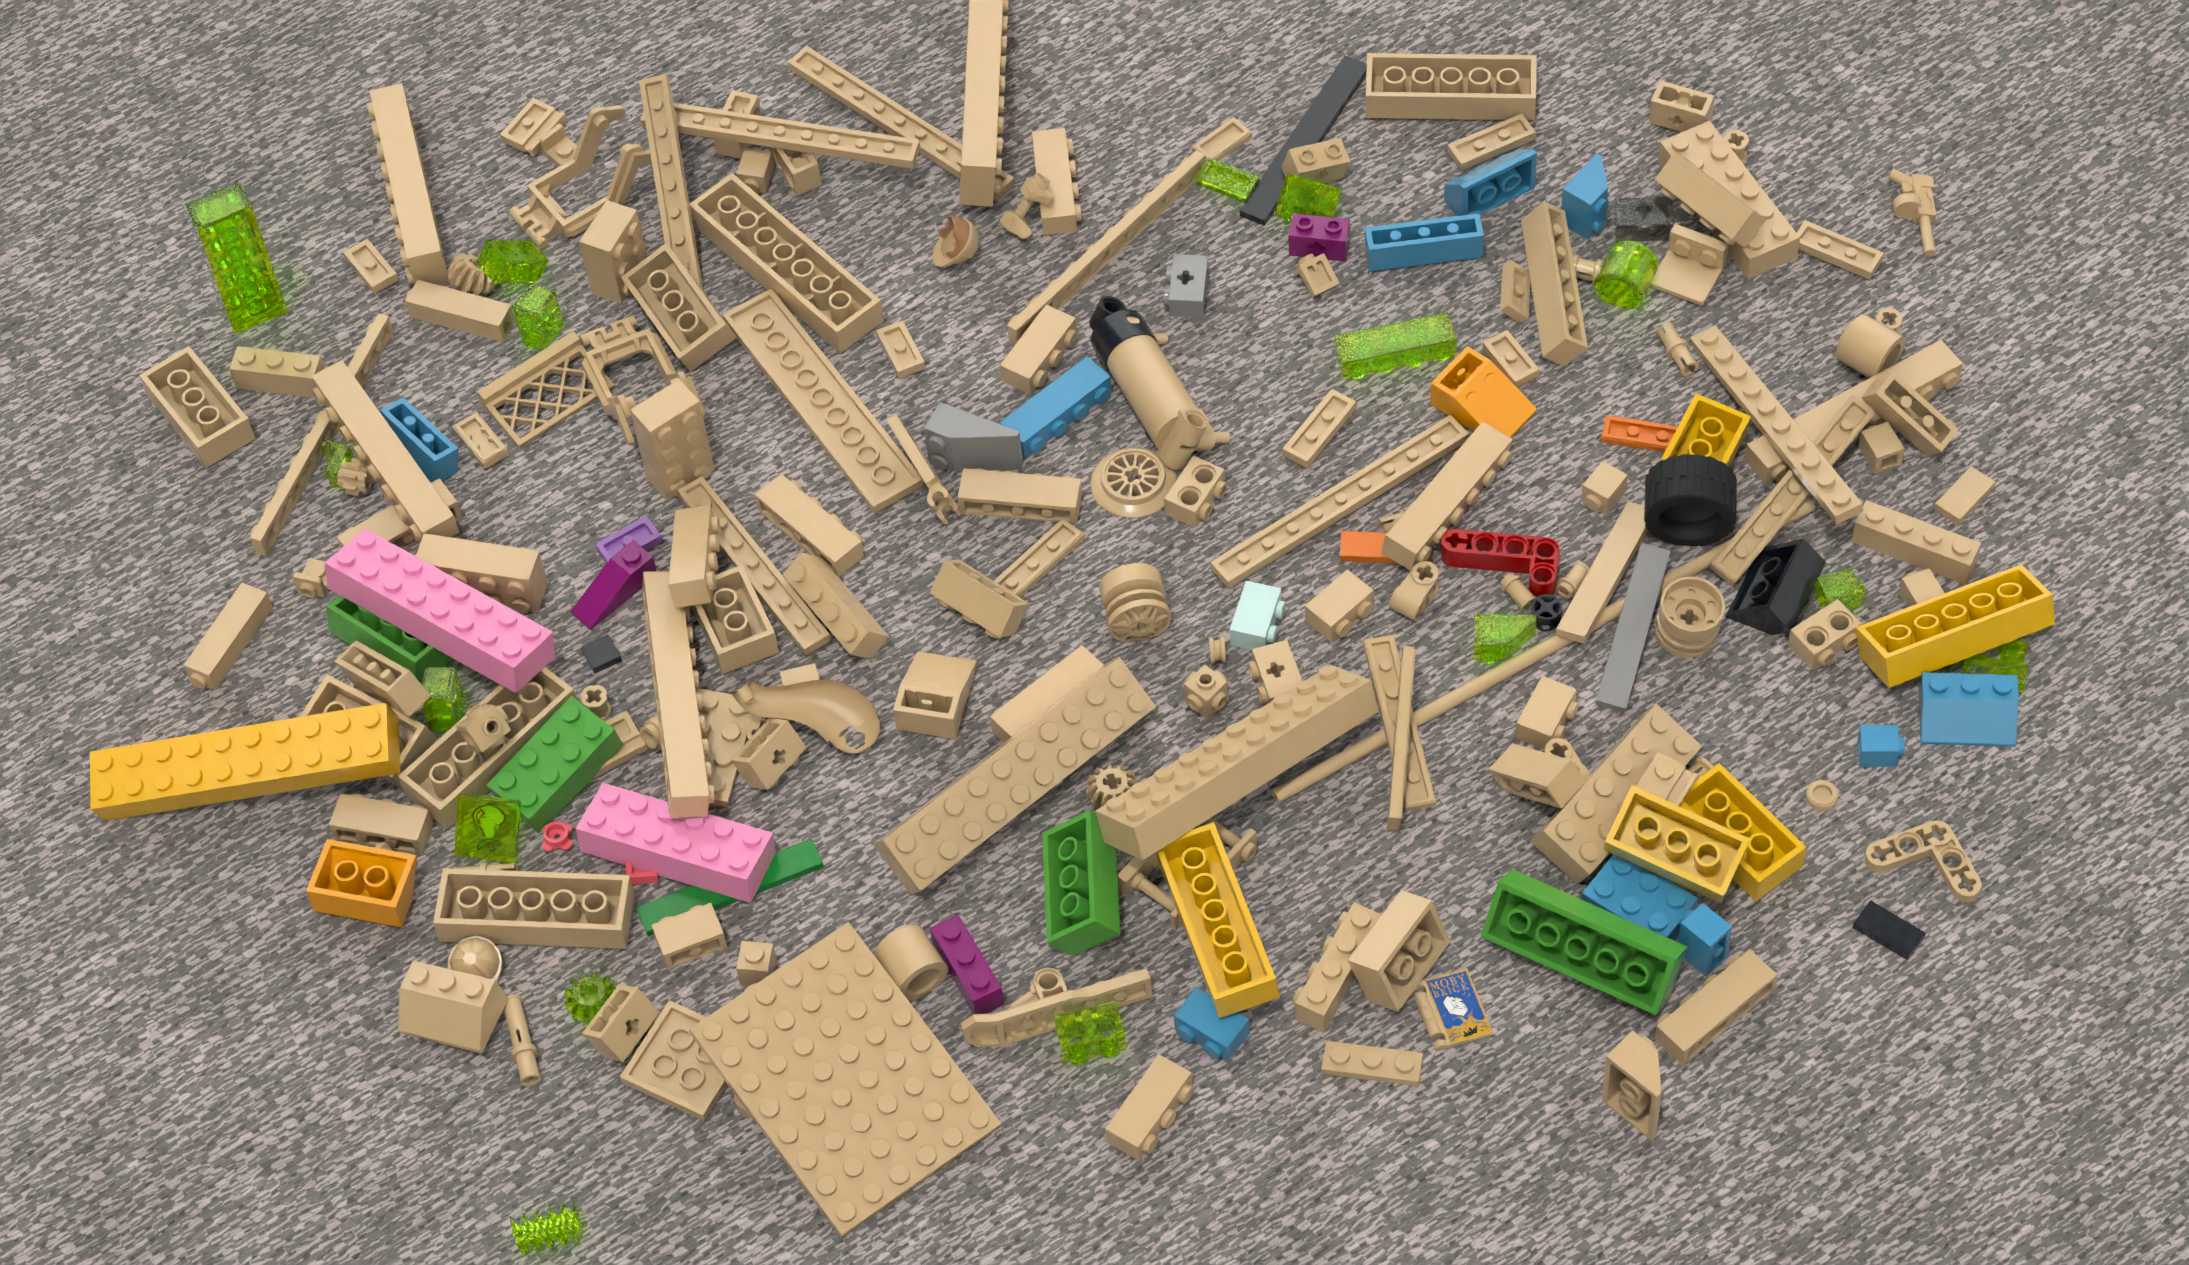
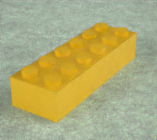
M2020 564L1856 627L1859 657L1888 688L1921 676L1922 672L1931 673L1937 669L1955 664L1963 659L1984 653L1989 649L2054 625L2053 594Z
M1212 822L1192 829L1157 851L1156 854L1160 868L1218 1018L1279 998L1276 977L1215 823Z

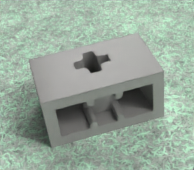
M1173 255L1172 266L1167 265L1166 283H1170V288L1164 289L1163 297L1164 306H1169V316L1204 318L1209 276L1208 256Z

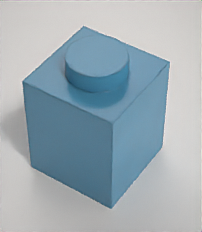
M1860 725L1857 739L1859 767H1897L1899 756H1904L1905 739L1904 737H1899L1898 725Z

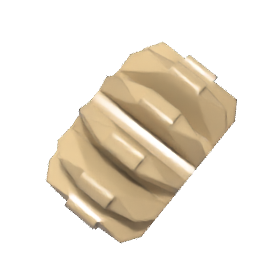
M459 253L453 262L450 263L447 277L449 278L448 282L450 285L455 286V290L486 297L487 294H490L491 289L494 288L498 275L496 268L489 265V261L481 259L480 256L476 257L471 253L467 255Z
M1108 763L1105 770L1097 767L1095 775L1089 776L1086 795L1091 800L1093 809H1098L1104 806L1108 800L1120 796L1139 782L1135 779L1132 770L1125 771L1122 763L1117 768H1113Z

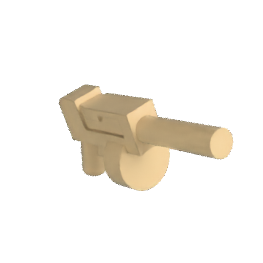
M1893 168L1888 179L1900 184L1902 192L1893 200L1894 213L1899 218L1913 217V222L1919 223L1924 255L1926 257L1934 256L1936 251L1931 226L1936 217L1932 192L1934 189L1933 178L1928 175L1912 174L1910 177Z

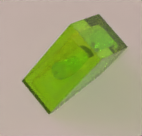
M1474 614L1473 660H1481L1488 664L1506 660L1535 636L1536 615Z

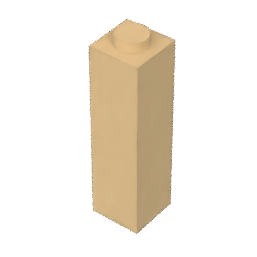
M422 280L416 281L413 289L407 292L405 304L412 318L501 342L505 341L515 322L511 304Z
M245 583L240 584L184 664L191 684L200 689H204L205 686L213 690L217 689L273 607L267 592Z

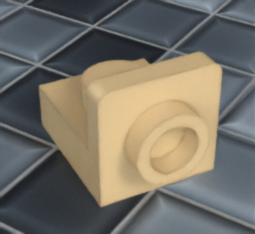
M561 124L545 132L539 139L543 155L557 167L573 159L577 145L566 137L565 129Z
M1313 253L1303 257L1298 261L1299 265L1293 271L1295 276H1301L1312 298L1340 284L1324 253L1316 257Z
M309 558L303 572H295L292 577L297 592L307 598H314L315 596L325 598L329 590L327 587L325 561Z

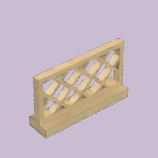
M572 331L478 391L479 405L485 412H489L519 449L598 399L593 389H585L587 376L584 370L568 368L571 360L579 355L582 359L585 357V352L587 351L580 344V338ZM602 371V375L609 389L612 390L613 388H615L614 383L609 379V377L604 373V371ZM551 373L563 374L561 385L545 384L546 376ZM567 375L583 377L581 388L565 386ZM527 388L538 389L537 401L521 399L522 392ZM543 390L559 392L557 403L541 401ZM563 393L580 395L579 401L574 405L562 404ZM502 404L515 405L513 416L500 415L496 408ZM519 405L535 407L533 419L517 417ZM539 409L556 410L555 417L549 421L538 419ZM516 423L532 425L531 432L520 439L514 432Z

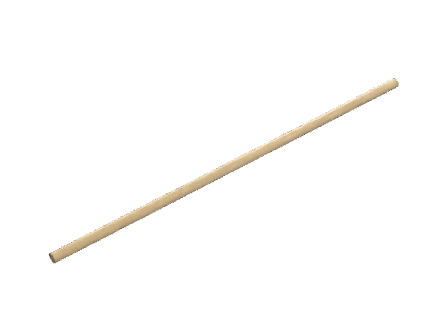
M1809 497L1805 498L1781 528L1814 511L1815 505ZM1730 540L1664 575L1658 596L1663 593V590L1670 582L1681 577L1695 576L1708 569ZM1625 597L1605 607L1593 631L1620 617ZM1557 634L1414 711L1417 727L1575 641L1559 637ZM1384 728L1271 789V795L1277 803H1280L1385 746L1387 740Z

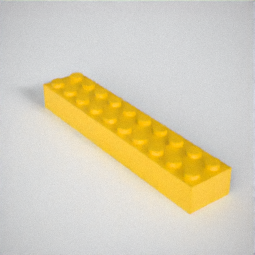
M387 703L91 751V810L103 820L122 819L399 774L401 770L398 715Z

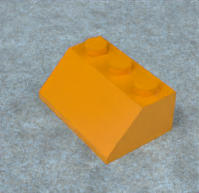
M327 839L306 890L313 911L402 928L413 899L417 857L412 854Z

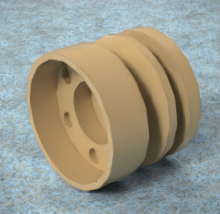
M1146 563L1126 564L1111 570L1103 576L1099 583V591L1103 607L1105 608L1109 632L1115 639L1123 642H1132L1152 638L1168 628L1171 623V613L1167 598L1165 597L1162 577L1156 567Z
M1691 576L1674 580L1663 590L1654 625L1655 637L1663 649L1674 656L1691 658L1708 652L1715 645L1725 611L1724 597L1717 586L1706 579Z

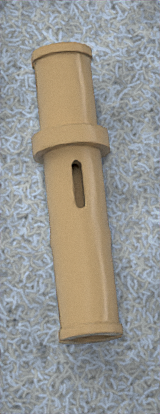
M509 995L507 996L508 1001L504 1007V1012L513 1046L511 1052L512 1059L517 1063L521 1084L523 1086H532L541 1080L536 1062L537 1049L531 1042L521 996Z

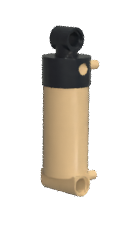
M1103 296L1089 320V325L1093 330L1090 339L1092 347L1106 370L1111 373L1154 445L1158 448L1157 453L1163 463L1174 470H1181L1186 466L1194 451L1211 450L1215 444L1228 443L1231 438L1229 432H1214L1203 410L1197 407L1159 345H1165L1168 342L1167 334L1152 333L1140 313L1136 310L1127 309L1125 304L1118 298Z

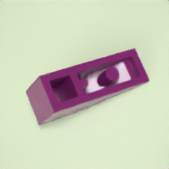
M632 540L609 559L570 611L571 614L592 630L642 589L643 572L656 571L653 556Z

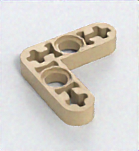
M1931 821L1871 843L1866 849V866L1874 872H1886L1931 856L1949 890L1957 900L1965 903L1973 902L1980 895L1981 880L1952 829L1943 821ZM1935 831L1938 835L1943 834L1942 840L1939 841L1937 837L1931 838L1932 832ZM1925 840H1927L1926 847H1924L1923 843ZM1906 841L1912 842L1916 845L1917 850L1907 853L1902 851L1899 845ZM1891 846H1893L1894 852L1890 853ZM1878 852L1881 856L1886 855L1885 861L1881 862L1879 858L1873 859L1874 853ZM1949 856L1955 857L1960 861V866L1950 868L1943 863V859ZM1963 873L1962 879L1967 886L1973 885L1971 892H1968L1966 888L1960 889L1962 882L1960 874Z

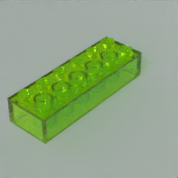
M238 182L226 186L218 191L185 203L222 309L234 334L288 313L256 216L241 183Z

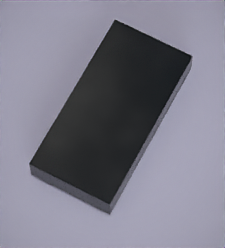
M1871 900L1854 921L1852 927L1907 961L1926 935L1924 931Z

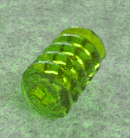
M575 1200L573 1201L572 1211H569L565 1204L562 1203L557 1215L551 1206L547 1207L545 1218L542 1217L538 1210H534L533 1221H530L527 1215L522 1213L520 1224H517L513 1217L510 1216L515 1243L523 1256L529 1254L530 1245H532L536 1253L542 1251L543 1242L546 1243L549 1249H554L556 1238L562 1246H567L569 1235H571L575 1243H579L583 1230Z

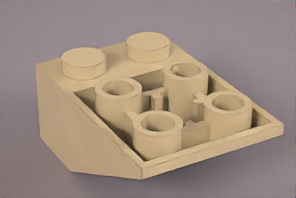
M918 651L900 684L893 708L896 730L956 739L976 670L977 660Z

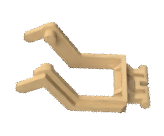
M621 105L592 108L588 114L573 159L527 185L530 195L528 204L520 209L518 206L510 209L509 214L523 230L527 228L526 234L540 249L549 244L547 239L559 232L568 239L588 229L606 200L625 205L638 167L652 165L650 150L644 151L640 144L627 143L620 148L619 153L621 157L608 193L604 198L577 214L568 216L549 194L550 191L591 168L604 130L609 127L610 121L619 120L626 113V110Z
M634 315L610 323L612 331L610 333H607L602 326L579 335L582 345L589 344L592 349L585 352L582 368L605 414L611 415L613 420H618L628 446L635 443L627 420L631 417L630 409L635 407L636 403L632 396L625 398L623 394L612 395L602 375L604 366L640 352L650 354L667 386L680 379L700 401L691 376H685L683 371L676 372L658 335L652 333L649 328L640 332L633 329V327L637 326ZM701 404L702 414H703V417H704V416H705V412H704L703 406H702V404Z

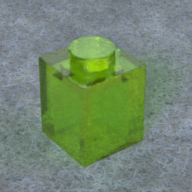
M1849 568L1817 577L1815 595L1822 609L1838 599L1850 611L1860 608L1862 596H1865V587L1862 580L1856 578L1853 569Z

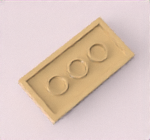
M698 688L696 693H701L702 711H698L699 716H704L705 734H701L702 739L707 738L708 757H704L705 762H710L711 780L707 781L708 785L714 786V804L709 805L728 807L738 770L731 759L747 742V730L752 714L744 709L732 694Z

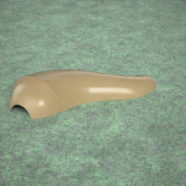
M752 680L742 688L732 692L735 700L750 714L764 718L792 720L807 725L817 731L827 742H831L837 749L846 753H859L876 742L879 735L880 721L877 716L878 710L861 692L850 685L836 680H813L787 686L763 687ZM849 726H859L854 730L865 734V744L858 749H854L846 745L845 736L847 734L841 737L839 735Z

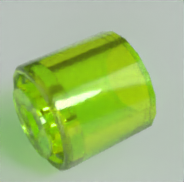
M1622 240L1616 242L1610 248L1594 280L1596 294L1608 304L1627 310L1638 308L1642 304L1658 271L1659 262L1656 255L1649 248L1635 241Z

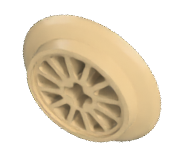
M1130 447L1114 451L1105 456L1093 470L1090 485L1095 500L1102 508L1117 516L1135 518L1150 515L1163 508L1164 498L1177 478L1175 470L1166 466L1157 452L1146 448ZM1134 461L1133 465L1130 466L1128 462ZM1134 475L1138 476V479H1135L1133 482L1128 481V478H1133ZM1134 492H1137L1139 496H1133Z

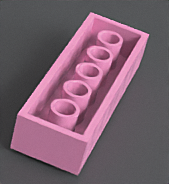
M602 783L576 827L580 852L622 865H626V862L632 863L633 868L643 871H651L652 869L657 871L659 876L751 903L776 854L772 832L708 814V817L670 818L667 801L606 783Z

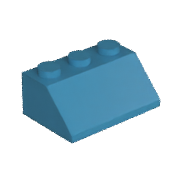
M1516 149L1508 154L1499 156L1490 163L1476 167L1473 171L1461 177L1453 178L1445 184L1444 201L1456 216L1477 213L1481 215L1535 189L1536 151L1534 149Z
M1922 672L1918 690L1921 744L2016 747L2019 703L2017 675Z

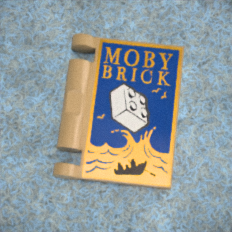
M1467 968L1421 980L1413 991L1425 990V992L1416 994L1414 999L1430 1039L1441 1036L1445 1039L1438 1040L1433 1044L1436 1052L1494 1034Z

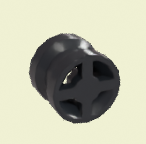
M1545 594L1533 600L1531 605V623L1533 626L1544 632L1557 628L1561 621L1562 604L1558 598ZM1543 614H1549L1550 617H1544V616H1541V615H1543Z

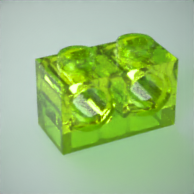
M487 240L476 263L495 284L536 283L540 280L549 260L531 240Z
M1117 1003L1054 1016L1055 1031L1063 1063L1082 1064L1092 1057L1102 1055L1105 1058H1111L1126 1050L1125 1034ZM1104 1031L1113 1032L1111 1035L1103 1036L1100 1034ZM1074 1037L1081 1038L1078 1042L1068 1041Z

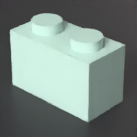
M1250 581L1245 582L1230 627V645L1252 650L1269 643H1275L1278 626H1275L1277 618H1283L1286 602L1282 601L1281 588Z

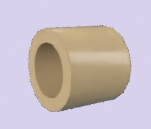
M1861 314L1851 321L1843 331L1838 341L1836 357L1838 361L1871 378L1897 364L1905 347L1906 339L1905 336L1870 316Z
M907 925L891 932L878 944L873 954L908 1001L916 1000L936 989L948 973L947 964L924 930L917 925Z

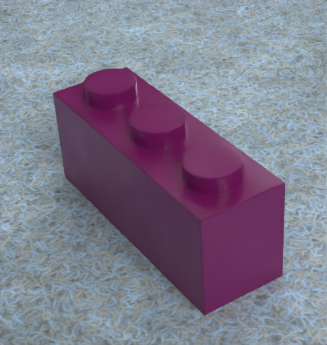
M957 914L930 927L932 944L947 964L950 976L972 1013L986 1014L1003 1006L1002 987L960 916Z

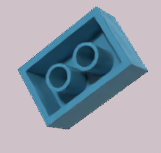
M1614 854L1581 895V900L1674 941L1678 939L1681 925L1679 923L1681 918L1688 910H1695L1698 905V898L1680 886Z

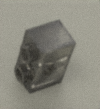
M1659 196L1648 198H1614L1615 242L1669 241L1670 231L1675 224L1673 200L1669 197Z

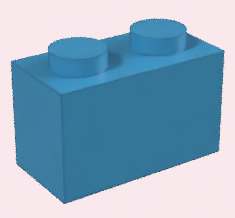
M1702 903L1695 910H1688L1681 918L1678 941L1688 946L1684 959L1707 977L1728 957L1732 926Z
M1197 987L1174 1014V1026L1178 1036L1186 1042H1192L1193 1040L1200 1044L1203 1050L1215 1059L1221 1057L1229 1061L1250 1034V1024L1247 1017L1236 1012L1218 1018L1210 995Z

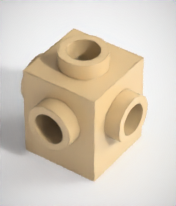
M1205 664L1197 672H1192L1184 682L1185 703L1193 711L1199 712L1207 719L1216 711L1221 710L1229 700L1226 677L1218 670L1213 671Z
M478 703L466 712L467 717L456 725V728L472 751L478 752L499 746L506 739L504 735L511 731V728L506 723L509 720L506 713L501 707H495L491 704L482 705Z

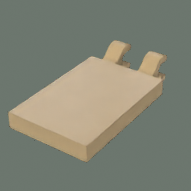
M897 414L886 420L929 488L927 502L936 511L941 522L945 525L948 524L945 515L950 510H954L960 516L962 514L960 508L952 501L951 495L944 488L918 444Z

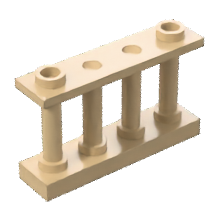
M1212 818L1197 826L1201 827L1212 822L1215 823L1220 839L1232 847L1227 856L1233 871L1243 860L1246 862L1251 860L1257 851L1256 831L1252 828L1241 839ZM1154 853L1145 860L1134 857L1117 874L1118 890L1126 896L1134 889L1146 893L1171 911V928L1177 931L1182 922L1172 896L1148 880V875L1154 868L1157 870L1161 869L1157 854Z

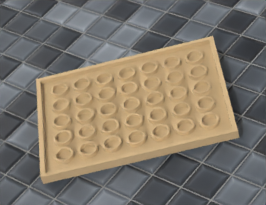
M849 922L689 1029L691 1036L841 1238L997 1130L1002 1124Z

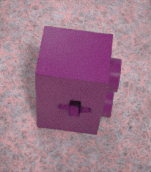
M1292 214L1288 235L1289 256L1305 257L1313 253L1316 257L1324 253L1327 260L1346 262L1350 241V219Z

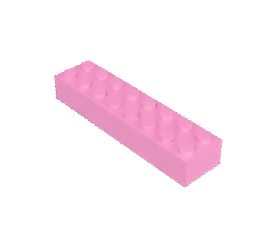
M365 528L325 562L328 589L514 693H517L555 658L553 631Z

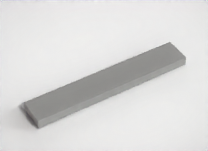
M1641 542L1595 705L1624 713L1626 711L1670 550Z

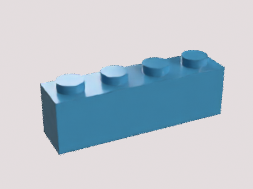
M1479 213L1365 227V253L1369 271L1483 257L1484 233Z
M1086 356L1003 419L1000 424L1020 432L1023 458H1027L1032 453L1037 454L1044 448L1046 442L1054 436H1061L1076 419L1082 420L1088 414L1089 409L1097 403L1102 404L1108 400L1112 393L1111 376Z

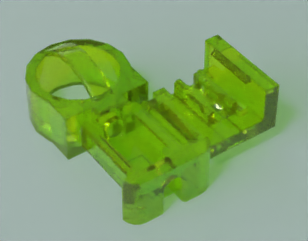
M2014 640L1998 646L1997 654H2000V659L1977 654L1966 658L1963 662L1961 673L1975 674L1968 668L1980 666L1987 670V674L2017 675L2018 695H2021L2024 692L2028 673V666L2024 664L2028 643Z

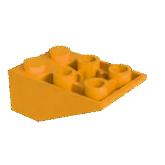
M1468 346L1431 382L1430 404L1448 416L1452 415L1456 421L1473 432L1483 421L1512 438L1537 412V408L1491 360Z

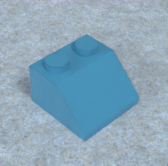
M1598 153L1572 178L1562 191L1561 209L1565 210L1568 228L1587 240L1595 233L1600 234L1607 224L1608 185L1602 156Z

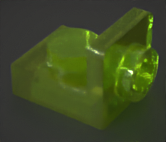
M323 441L321 448L327 461L325 475L332 488L342 490L337 485V474L341 463L344 464V461L351 462L352 458H354L350 446L341 442Z

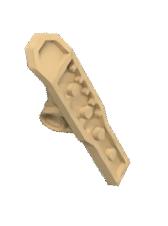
M1043 968L1035 974L1034 983L1031 984L1030 991L1009 1005L1008 1009L993 1014H973L961 1023V1029L965 1042L976 1047H1002L1084 1021L1099 1013L1153 997L1151 978L1147 968L1139 971L1128 972L1123 976L1110 980L1098 981L1084 988L1067 990L1063 977L1058 970Z

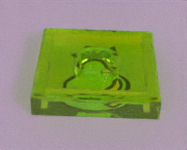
M462 792L458 794L454 855L509 863L516 862L518 858L521 801Z

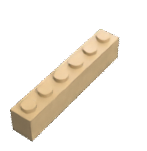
M1543 201L1521 220L1542 356L1564 366L1584 352L1588 345L1565 210Z
M1482 421L1385 535L1381 553L1410 571L1417 563L1426 561L1432 552L1433 545L1435 543L1441 544V537L1448 531L1451 524L1456 525L1460 521L1465 511L1464 508L1467 505L1472 506L1476 502L1481 492L1480 489L1483 486L1488 487L1492 483L1499 466L1504 468L1512 457L1510 447L1513 439Z

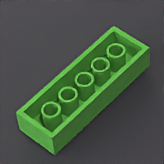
M1513 869L1498 881L1480 936L1654 1015H1657L1667 1004L1688 947Z

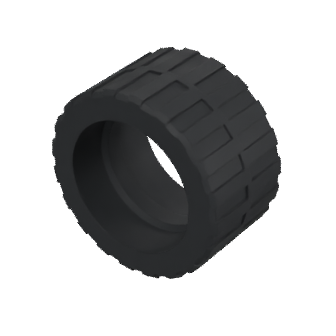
M1682 454L1661 460L1649 469V473L1646 474L1644 522L1646 528L1656 538L1658 537L1666 543L1669 542L1678 546H1704L1727 537L1735 528L1737 478L1734 471L1726 466L1725 463L1709 456Z

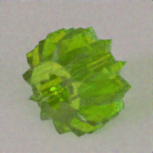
M595 971L592 977H588L583 972L582 980L572 979V988L565 989L566 1000L564 1004L566 1010L569 1011L575 1022L582 1019L583 1024L587 1027L616 989V986L612 984V980L608 975L601 978L600 973Z

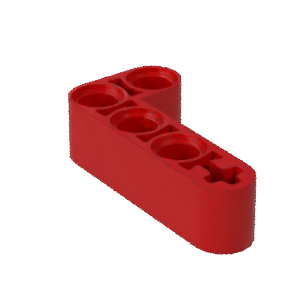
M1450 529L1441 537V560L1447 566L1529 574L1528 589L1533 596L1555 594L1559 545L1552 538Z

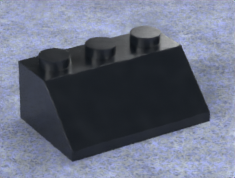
M1805 539L1765 547L1753 561L1725 617L1770 635L1790 632L1797 625V619L1803 607L1808 603L1809 595L1814 585L1820 579V573L1826 564L1825 560Z

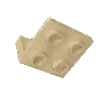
M1674 224L1670 231L1669 250L1651 279L1650 286L1703 306L1726 267L1729 244Z

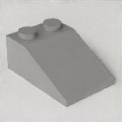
M942 402L939 403L924 427L928 461L937 469L944 470L947 468L952 471H963V468L1016 470L1021 469L1023 466L1020 432Z

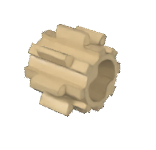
M352 458L351 462L344 461V464L341 463L337 474V485H339V488L346 489L345 494L359 496L360 492L368 493L372 489L374 481L367 471L366 467L368 465H366V462L360 463L358 459Z

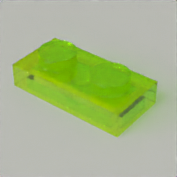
M1208 158L1196 176V185L1245 203L1260 181L1259 176L1212 158Z

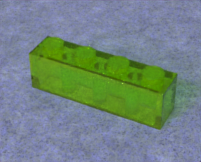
M1448 312L1334 336V354L1343 379H1360L1366 374L1374 372L1388 373L1394 368L1407 365L1416 367L1423 362L1435 359L1444 361L1456 355L1457 338Z

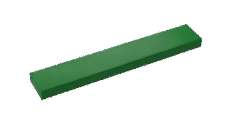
M809 839L776 852L756 894L824 868L813 840ZM689 886L638 906L636 910L649 937L654 935L651 925L659 922L662 918L674 917L687 912L694 906L706 905L708 903H712L715 911L740 900L696 886Z

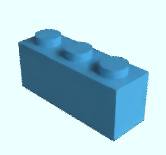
M404 397L380 410L384 419L429 481L433 482L439 478L443 481L458 472V447Z

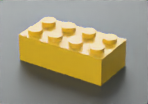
M1720 763L1695 780L1680 807L1750 838L1748 848L1733 880L1755 902L1803 867L1806 846Z
M1632 785L1605 840L1603 850L1722 904L1748 848L1750 838Z

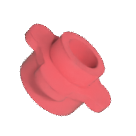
M554 821L545 825L542 828L544 835L543 850L551 852L554 849H562L564 851L571 849L573 846L572 840H570V834L573 832L571 824Z

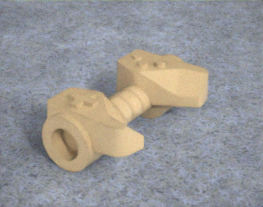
M1035 173L1031 178H1026L1020 188L1024 197L1017 206V209L1015 211H1006L1000 219L1001 225L1006 230L1018 235L1022 239L1029 238L1033 234L1024 216L1034 201L1049 206L1052 205L1054 196L1047 191L1050 183L1049 179L1040 173Z

